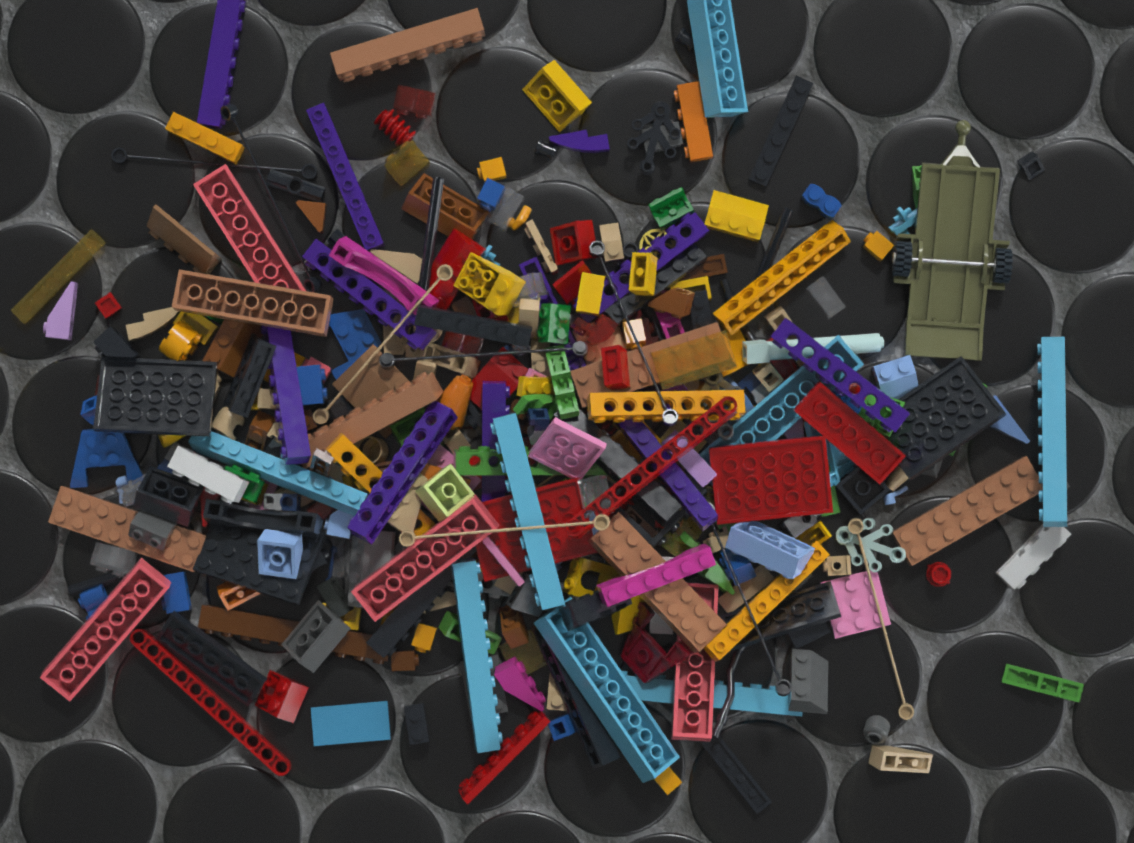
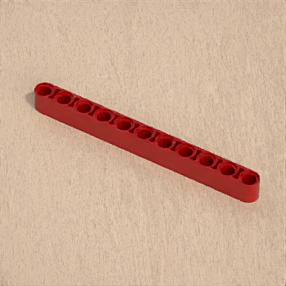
M730 396L722 398L567 523L590 522L585 518L589 512H594L596 516L599 514L609 516L731 419L738 411L736 400ZM728 402L734 404V408L731 411H726L723 408ZM711 415H717L719 417V420L716 423H710L708 421ZM696 427L704 429L701 435H694L693 430ZM681 439L688 441V445L684 448L678 446V441ZM666 451L673 453L672 458L669 460L662 458L663 453ZM651 463L657 465V469L654 472L647 471V466ZM634 476H641L642 481L639 484L635 485L632 483ZM619 488L626 489V494L622 497L616 495ZM604 500L611 501V506L608 509L601 508V503ZM594 524L579 525V532L573 534L570 532L571 526H565L567 534L574 539L581 538L594 528Z
M140 628L131 632L130 642L271 771L278 776H284L291 770V762L285 755L166 647L158 642L147 630ZM138 632L144 635L142 643L137 642L135 639V635ZM152 645L158 647L159 651L156 656L152 655L149 651ZM166 658H170L173 662L170 669L164 666ZM180 671H184L187 674L185 681L178 679ZM194 684L200 685V694L193 693L192 686ZM208 697L215 699L214 707H209L206 704ZM222 710L229 712L230 717L228 720L221 718L220 713ZM236 723L243 724L244 731L242 733L236 732L234 728ZM250 736L258 738L256 746H252L249 743ZM266 748L270 749L273 753L270 759L263 756V751ZM278 762L286 763V771L281 772L278 770Z

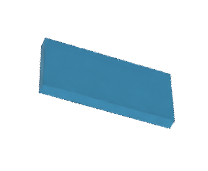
M388 701L311 707L314 746L391 740Z

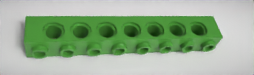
M459 446V449H454L453 467L459 475H507V472H502L500 461H503L502 453H497V449H490L488 446H479L478 449H470L469 446ZM525 446L527 458H529L528 454L531 449ZM472 456L479 457V461L475 465L469 464ZM497 456L498 462L490 465L488 463L489 458ZM538 461L533 465H529L532 475H564ZM594 463L585 475L607 474Z

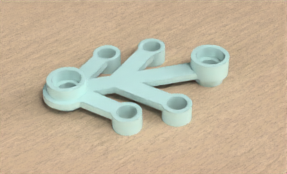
M873 518L864 519L863 530L873 529L875 527V520ZM868 520L872 523L871 527L866 525ZM884 524L879 530L863 538L861 537L869 569L872 572H878L882 569L881 562L875 559L872 550L889 555L890 560L895 563L902 562L906 558V552L902 547L890 548L873 542L882 536H888L893 533V527L890 524ZM848 526L840 527L836 531L837 542L846 546L853 565H862L864 563L863 556L857 553L853 544L860 545L857 535L851 533ZM886 526L889 528L888 534L884 532ZM844 532L848 533L847 539L843 537ZM897 551L901 552V558L896 556ZM856 557L860 558L859 564L855 561ZM874 563L878 565L877 570L873 568Z

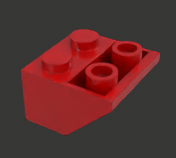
M270 670L266 677L268 679L261 689L255 706L277 718L294 723L309 687Z

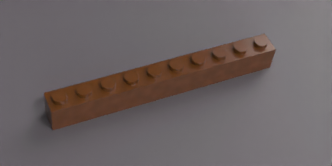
M204 604L201 607L198 628H202V631L205 633L213 634L214 631H219L222 636L232 637L233 634L240 635V639L251 641L253 637L258 638L260 643L270 644L271 641L278 642V646H282L281 644L300 621L233 609L227 611L226 608ZM351 630L347 632L332 651L335 652L334 656L346 658V654L354 655L353 659L365 661V658L373 659V663L384 664V661H389L388 655L383 658L366 643L373 634Z

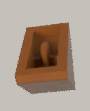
M298 200L296 204L318 232L322 234L325 228L326 203Z

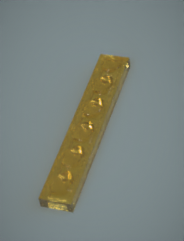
M91 229L11 311L26 324L106 242Z

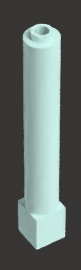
M879 333L841 336L855 354L880 352L881 348H884V339L880 337ZM836 336L813 339L825 347ZM798 339L787 340V343L790 346H796ZM742 341V360L746 364L793 359L788 355L789 350L785 347L780 349L772 341ZM805 347L803 349L804 357L809 358L813 356L814 351L812 348Z

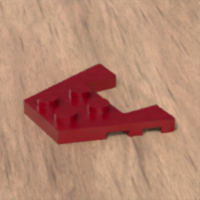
M640 602L637 617H634L632 622L634 625L632 632L628 634L621 658L643 683H649L690 656L691 653L680 641L675 642L669 652L666 653L645 629L655 615V612L646 602Z

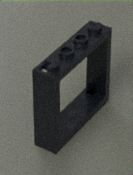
M643 458L638 462V465L644 461ZM676 462L702 496L707 499V490ZM619 488L616 495L620 497L625 491ZM610 500L603 501L606 506H611ZM619 507L614 511L615 514L619 512L654 549L657 546L660 548L667 541L666 537L670 533L674 534L680 528L679 523L683 519L687 520L690 518V515L682 508L653 538L623 509Z

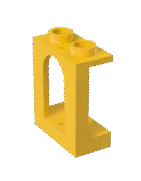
M582 557L572 559L562 592L577 597L588 593L593 595L594 591L585 589L581 585V577L585 571L592 570L600 573L597 585L605 582L604 578L617 575L618 573L612 566Z

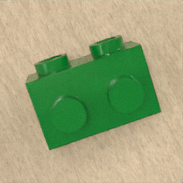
M682 187L672 190L669 194L655 199L648 205L661 231L681 221L680 219L686 214L690 213L692 215L695 213Z
M552 303L541 304L539 310L540 325L537 332L538 342L568 344L571 306Z
M234 464L232 467L226 466L225 470L249 482L242 498L256 503L265 481L260 480L261 476L251 471L248 475L243 472L244 468Z

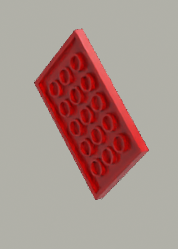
M819 435L709 447L711 468L717 474L712 479L715 509L718 514L717 525L833 513L825 436Z
M578 477L535 488L545 525L566 524L586 507ZM512 494L482 502L499 523L497 529L517 528L515 518L518 517L517 511H512L510 499L513 498ZM588 513L585 517L587 521H589ZM579 525L571 526L570 532L573 534L578 533L580 530ZM565 527L546 528L555 563L598 553L588 542L593 536L592 529L581 538L574 539L567 534ZM522 530L491 533L489 537L518 573L532 570L527 568L525 555H528L527 549H522L520 537L523 536ZM483 540L479 542L475 547L484 581L509 576L485 546Z

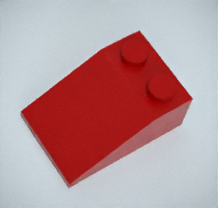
M502 347L498 352H507V350ZM512 354L494 355L471 381L473 388L470 401L482 411V381H506V386H510L511 396L518 389L519 376H526L528 369Z

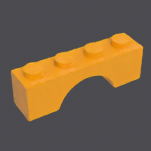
M175 112L172 113L165 128L169 133L199 145L234 164L238 163L245 149L242 144Z

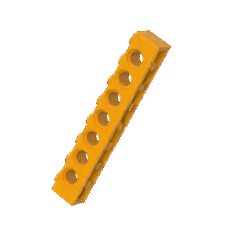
M833 220L824 225L713 312L719 325L730 335L737 332L849 244L851 241L844 228Z
M744 390L660 391L664 402L678 413V421H682L683 418H690L691 421H695L707 411L702 409L700 403H706L710 409L727 396L733 397L738 405L737 413L729 420H738L745 414ZM657 392L589 393L587 397L588 420H594V423H603L606 420L620 423L628 419H632L633 422H643L644 419L660 422L665 411ZM681 403H687L690 410H684ZM726 403L728 406L726 411H731L734 408V404ZM606 404L611 405L612 408H613V411H612V412L606 411L605 408H604V405H606ZM629 404L632 407V411H626L623 405ZM643 404H649L652 410L646 411L643 408ZM711 415L709 420L716 421L719 420V417Z
M340 433L325 449L334 457L333 463L338 462L342 466L340 470L347 477L352 475L356 479L354 483L361 490L365 488L371 493L370 481L372 479L379 480L383 472L343 433ZM344 452L352 454V458L347 462L342 461L341 458ZM359 465H363L366 468L365 473L362 475H357L355 472ZM419 509L417 519L421 521V524L418 528H414L413 532L416 536L423 535L436 524Z
M818 541L810 544L815 550L800 575L794 579H787L782 574H779L748 603L757 624L830 555ZM745 606L703 648L715 662L722 659L755 627L747 607Z

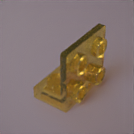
M413 140L403 143L396 155L392 153L385 160L384 166L401 187L430 162Z

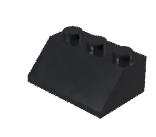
M150 466L136 491L133 507L188 527L195 514L204 486L201 484L196 486L188 482L187 479Z

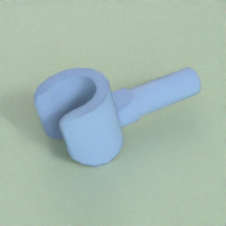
M126 476L118 477L116 480L120 504L124 503L123 487L128 486Z
M904 486L893 493L884 495L885 505L896 503L894 497L907 491L908 487Z

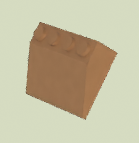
M154 205L147 223V227L150 229L148 233L157 240L159 237L165 241L163 245L171 252L175 249L180 254L178 258L184 263H192L195 272L210 275L222 258L159 206Z
M373 344L332 385L340 392L377 350V347ZM381 351L374 356L342 393L355 408L360 407L362 409L368 401L374 398L378 401L383 396L382 394L391 389L395 392L399 385L408 381L395 366L390 370L381 368L379 358L383 354ZM401 419L378 430V432L386 439L392 433L390 426Z

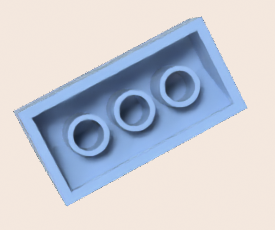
M758 521L739 522L732 526L725 546L732 553L742 555L753 563H759L770 571H776L787 579H794L802 573L815 550L814 547Z

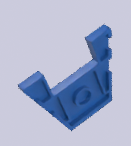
M365 310L331 314L329 327L331 326L348 359V362L331 370L337 380L373 344L378 348L382 342Z
M94 429L82 430L70 488L88 487L86 468L125 465L127 484L141 483L145 476L139 468L138 461L131 451L125 434L119 432H97Z

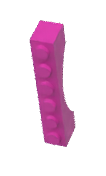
M347 236L338 239L329 254L330 257L343 266L353 269L383 286L398 298L409 311L427 292ZM429 293L420 305L436 308L440 300ZM417 308L412 312L414 315H416Z
M702 544L686 550L682 554L657 566L630 575L613 578L596 586L602 603L609 607L715 566L716 563L710 546Z

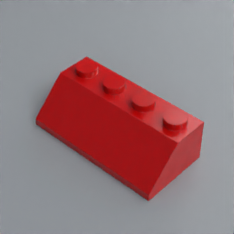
M455 228L432 263L429 285L430 288L438 279L437 269L441 265L447 264L452 267V277L446 281L440 280L430 291L431 295L440 300L436 308L449 310L451 304L461 291L453 285L470 252L482 257L486 251V248Z

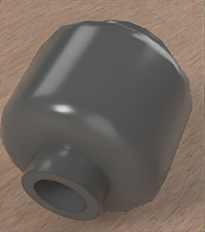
M880 715L871 716L866 720L863 735L871 744L883 743L887 740L890 724L887 719Z

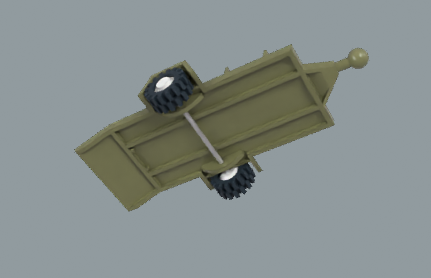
M960 120L955 126V130L958 133V143L941 164L922 163L915 235L898 233L893 247L894 283L910 284L906 318L905 356L957 359L962 356L964 360L981 361L987 289L1005 290V283H1009L1011 279L1013 254L1011 249H1007L1010 241L993 240L1000 169L979 166L965 146L966 135L970 132L971 125L966 120Z

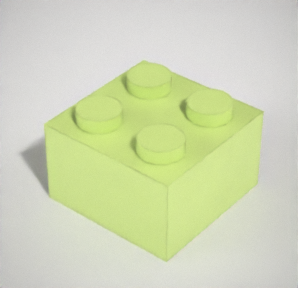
M452 464L442 468L415 491L439 522L449 517L475 495Z

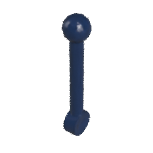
M336 546L330 548L332 553L328 578L325 581L332 578L335 553L338 551Z

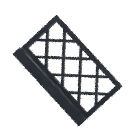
M253 333L250 336L223 403L229 408L230 412L247 418L276 349V345L265 341Z

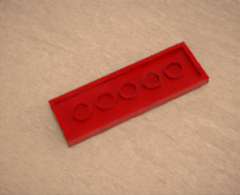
M820 380L793 409L878 484H881L906 457L902 451Z
M534 710L531 712L528 720L524 724L518 725L510 738L507 737L503 740V743L500 744V750L491 752L487 757V761L483 765L477 766L469 779L466 778L461 782L458 791L467 804L550 723V720L543 711Z

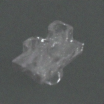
M145 475L134 481L129 480L127 485L117 489L125 507L134 504L136 491Z

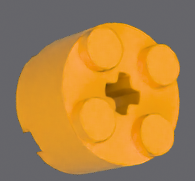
M180 320L170 329L167 339H163L159 346V351L171 360H187V356L189 354L192 356L198 349L197 344L201 341L203 335Z

